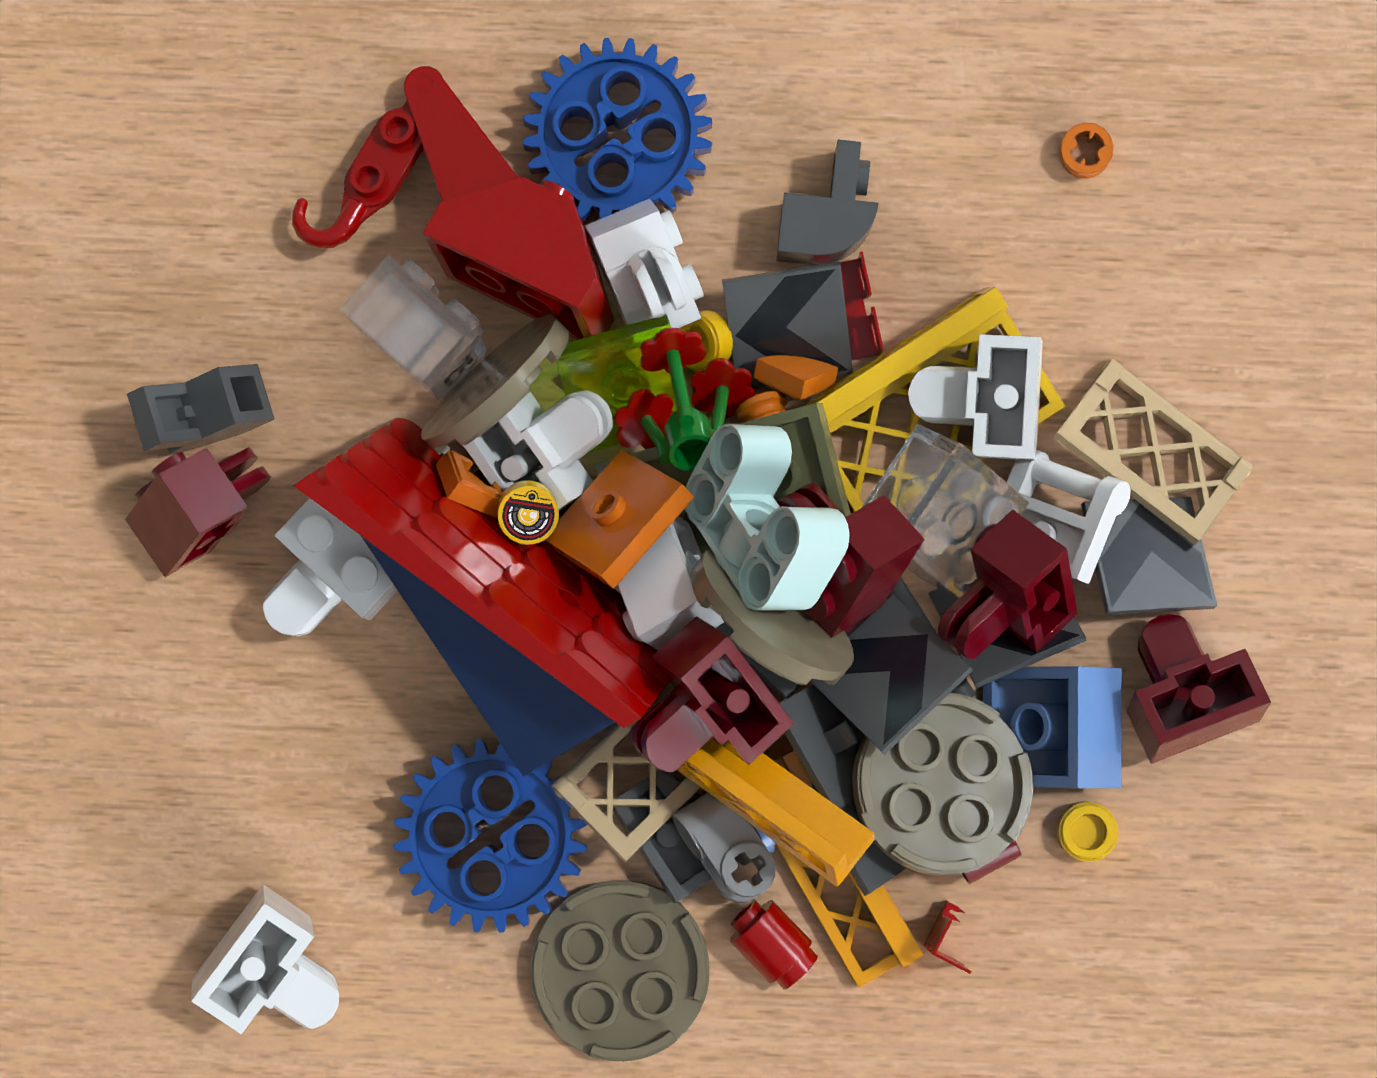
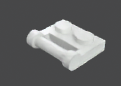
M1036 450V460L1016 459L990 525L997 524L1013 509L1066 547L1072 578L1089 584L1115 517L1124 511L1129 502L1131 489L1129 484L1123 480L1107 476L1103 480L1052 462L1045 452ZM1043 483L1091 501L1086 516L1082 517L1031 498L1035 486Z

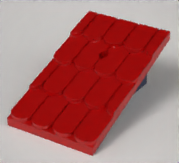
M405 418L393 419L292 485L362 537L523 777L615 722L625 728L641 719L665 689L664 687L669 684L670 681L651 658L658 650L645 642L634 639L626 628L623 613L627 611L622 595L615 588H611L557 553L545 540L530 545L517 543L504 534L497 518L447 498L436 467L442 454H436L421 438L422 429L414 422ZM480 469L473 472L483 483L491 487V484Z

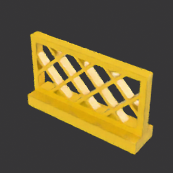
M997 287L981 289L836 383L834 387L825 390L802 405L805 406L816 402L823 403L830 434L843 425L865 429L858 464L837 460L847 502L853 512L865 506L860 498L865 473L896 479L891 503L903 513L972 468L966 461L972 466L976 465V463L968 459L964 461L963 457L952 463L954 451L949 446L957 450L969 452L967 454L978 463L986 459L972 456V446L956 443L960 425L950 424L947 441L916 434L920 417L915 414L913 409L907 432L876 426L880 403L883 399L892 393L909 397V390L902 387L911 382L918 371L928 366H936L942 361L963 367H977L978 362L974 360L979 342V334H985L998 325L1004 336H1022L1006 311V308L1009 306ZM968 345L965 359L951 356ZM1042 367L1040 394L1046 403L1039 407L1038 424L1066 407ZM870 408L867 423L852 420ZM874 432L905 438L898 473L867 466ZM914 440L945 447L940 472L929 479L907 475ZM842 468L856 470L853 485ZM905 481L920 484L902 496Z

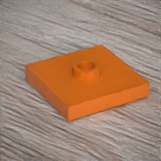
M621 450L558 520L554 532L545 541L557 553L614 589L688 506L694 496L682 483Z

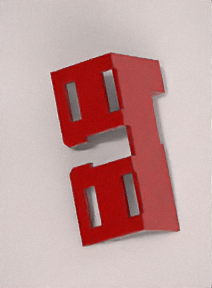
M862 251L857 259L840 262L852 361L881 355L884 350L875 307H871V313L868 316L865 310L863 299L871 297L872 292Z
M946 900L923 946L934 956L971 974L972 971L965 967L964 964L938 951L952 920L960 922L955 915L950 913V910L965 913L958 906Z

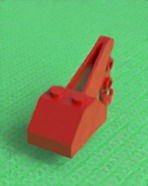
M421 66L412 70L404 81L406 103L401 108L386 112L377 121L346 173L341 212L335 222L328 228L314 229L309 226L305 217L308 206L307 200L299 198L294 206L292 226L296 235L303 242L319 249L339 246L347 242L357 232L361 223L379 209L387 206L395 198L424 149L442 202L438 205L422 233L448 278L534 320L547 314H553L567 328L570 337L596 350L600 347L614 322L594 250L583 225L584 221L581 219L574 203L573 195L562 186L548 180H544L539 185L522 176L518 177L443 79L441 73L433 67Z

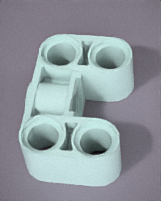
M724 424L719 426L714 432L688 480L686 488L694 498L685 508L687 515L701 532L713 551L717 563L726 571L738 590L743 603L749 609H810L818 601L846 553L849 543L848 523L838 509L780 507L773 496L788 471L792 456L790 439L781 427Z

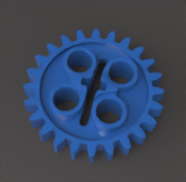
M604 38L602 55L594 56L589 47L583 43L580 45L582 61L576 65L564 55L559 57L563 72L560 78L545 71L541 74L543 83L549 90L548 94L531 92L529 95L531 104L540 110V113L523 115V123L525 127L538 132V134L523 139V147L525 151L541 153V155L528 163L531 174L548 172L543 181L554 182L569 191L574 197V202L579 205L578 212L584 222L593 211L598 212L600 219L649 198L655 206L660 203L666 210L674 213L676 211V203L672 195L676 190L690 197L694 193V187L686 178L687 174L695 176L705 175L706 166L694 156L709 154L712 151V142L697 136V134L712 129L711 117L695 115V113L707 105L706 95L696 94L688 96L687 93L695 84V76L691 73L676 79L674 76L678 68V58L674 56L662 66L657 63V45L652 44L644 56L641 57L636 55L633 38H628L622 53H615L610 39ZM621 82L633 84L640 92L635 102L624 106L614 104L607 95L614 85ZM657 102L661 105L657 112L650 113L632 124L651 103ZM580 116L592 123L591 133L582 140L573 141L567 139L560 132L562 125L572 117ZM614 124L617 129L623 130L629 126L627 129L628 142L621 144L616 138L607 142V127ZM654 128L666 129L675 138L674 144L664 152L649 150L644 146L642 140L647 132ZM603 145L585 165L581 167L575 165V160L579 156H584ZM615 162L627 169L628 175L626 180L616 187L603 186L595 178L597 170L606 163Z
M476 739L474 756L468 757L465 750L459 744H455L452 746L453 764L448 765L443 759L433 756L430 760L436 776L430 778L426 775L415 773L413 779L422 790L420 796L404 794L400 798L405 805L413 809L412 816L394 819V825L409 830V838L394 844V850L411 852L412 860L399 869L400 874L418 872L421 880L412 889V895H419L430 890L434 894L428 909L431 914L445 904L452 907L449 924L455 926L464 914L467 913L472 915L474 932L481 931L486 917H493L498 932L501 933L506 930L508 915L514 913L518 921L525 927L530 924L528 907L532 904L546 915L551 911L549 900L545 895L548 891L562 897H566L569 893L567 887L559 878L562 873L579 876L581 869L575 863L568 860L570 853L585 852L588 845L572 839V832L580 830L588 824L581 818H571L569 813L571 808L563 799L556 796L551 787L560 778L557 777L551 780L547 776L553 760L523 777L500 742L496 753L489 754L484 739ZM498 775L506 778L513 788L512 801L505 809H492L483 801L481 789L483 783L491 776ZM531 800L534 802L535 808L532 812L501 834L500 840L504 846L500 850L490 844L482 848L456 869L448 867L447 862L452 856L481 836L483 831L479 823L482 819L489 825H493L501 821L525 801ZM443 812L455 813L464 822L465 834L457 845L449 846L441 843L434 833L435 821ZM537 824L546 830L549 836V847L544 855L529 857L520 851L517 845V835L524 825ZM479 860L493 862L501 873L499 888L492 893L479 892L470 882L469 872L471 866Z

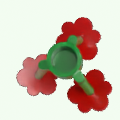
M667 328L658 332L653 339L647 340L640 345L642 354L640 364L643 370L648 372L664 369L667 373H670L677 410H672L674 403L668 394L662 393L655 396L649 389H638L630 395L628 405L620 407L614 414V420L619 426L616 432V439L624 448H634L639 444L644 449L656 447L661 464L672 463L675 468L680 470L694 471L714 432L719 426L724 425L725 418H730L735 414L740 404L756 396V392L750 386L752 375L747 369H735L730 361L716 358L707 364L706 371L698 370L692 374L691 385L695 389L692 393V404L695 408H691L683 369L685 365L701 362L706 356L705 347L702 345L700 333H686L679 328ZM700 411H702V412H711V411H713V412H712L711 423H710V420L706 417V415H705V414H702Z

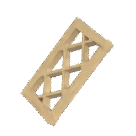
M1113 358L1110 362L1103 365L1100 375L1053 436L1103 476H1111L1127 482L1131 489L1130 496L1194 545L1201 540L1233 493L1238 489L1243 480L1250 475L1253 464L1236 454L1127 371L1124 366ZM1116 384L1139 401L1140 407L1111 409L1108 392ZM1100 404L1101 410L1095 411ZM1153 415H1157L1186 437L1187 443L1158 445ZM1142 416L1148 446L1119 449L1113 419ZM1103 420L1108 450H1104L1080 432L1087 421ZM1200 450L1206 452L1228 469L1221 480H1205ZM1189 452L1195 482L1166 485L1160 454ZM1150 455L1155 486H1151L1122 464L1121 458ZM1197 491L1200 509L1192 517L1169 500L1168 494Z
M671 682L664 687L665 689L649 707L647 712L675 688ZM639 720L625 728L615 724L564 775L551 785L556 796L563 799L624 862L701 788L689 778H686L665 800H656V766L644 757H613V749L631 732L632 727ZM597 764H607L606 799H589L576 786ZM613 764L649 765V799H613ZM597 806H606V815ZM613 807H649V815L627 837L613 823Z

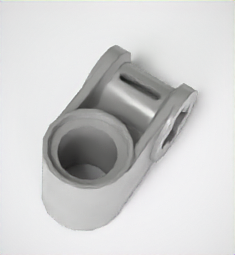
M708 792L672 815V820L681 838L693 855L700 860L718 888V891L726 899L735 903H747L756 899L772 885L775 878V862L753 826ZM735 859L743 866L751 862L756 866L758 872L751 878L754 887L748 880L737 883L733 879L732 873L738 868Z

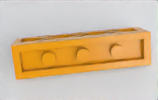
M711 738L677 769L836 887H839L875 840L874 832L764 753L748 765Z
M794 749L773 760L783 768H787L790 773L808 786L813 784ZM776 843L858 988L899 964L904 968L924 956L884 885L864 896L851 872H849L845 878L851 879L858 891L851 916L828 910L820 898L825 878L819 874L816 887H814L803 868L810 867ZM863 902L875 922L859 918ZM833 919L849 923L845 940ZM857 925L881 931L892 950V953L863 970L850 950Z

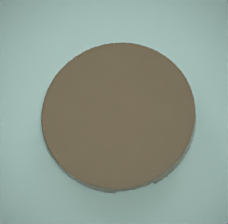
M547 314L527 324L506 339L479 362L443 399L424 425L421 438L436 454L444 455L450 449L447 443L456 439L461 445L464 444L466 446L482 435L511 411L531 391L529 386L541 373L540 363L545 357L551 363L559 359L568 344L569 331L555 315Z
M708 548L693 566L690 575L691 584L700 606L708 609L712 605L725 624L734 631L729 637L732 643L766 669L801 685H807L812 678L823 680L828 685H834L852 665L854 660L853 648L845 631L831 638L819 623L808 616L804 610L749 609L743 603L738 590L726 571L717 563L711 548Z
M950 692L885 755L864 736L858 748L853 766V798L861 823L874 832L875 840L873 842L884 854L900 865L916 872L938 876L955 875L977 870L988 864L1004 852L1012 842H1015L1030 812L1033 797V775L1028 754L1023 752L1013 731L999 717L1000 713L980 700Z
M604 881L573 893L555 908L544 923L532 953V990L538 1009L546 1023L569 1045L591 1057L601 1060L624 1062L643 1059L657 1054L675 1043L696 1019L708 991L710 969L708 951L702 932L694 918L679 901L673 903L666 892L638 881Z

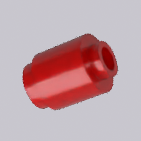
M753 900L730 923L736 931L731 937L730 943L769 983L776 981L784 990L800 980L818 958V955L810 948L812 940L773 900L766 902L762 906L757 900Z

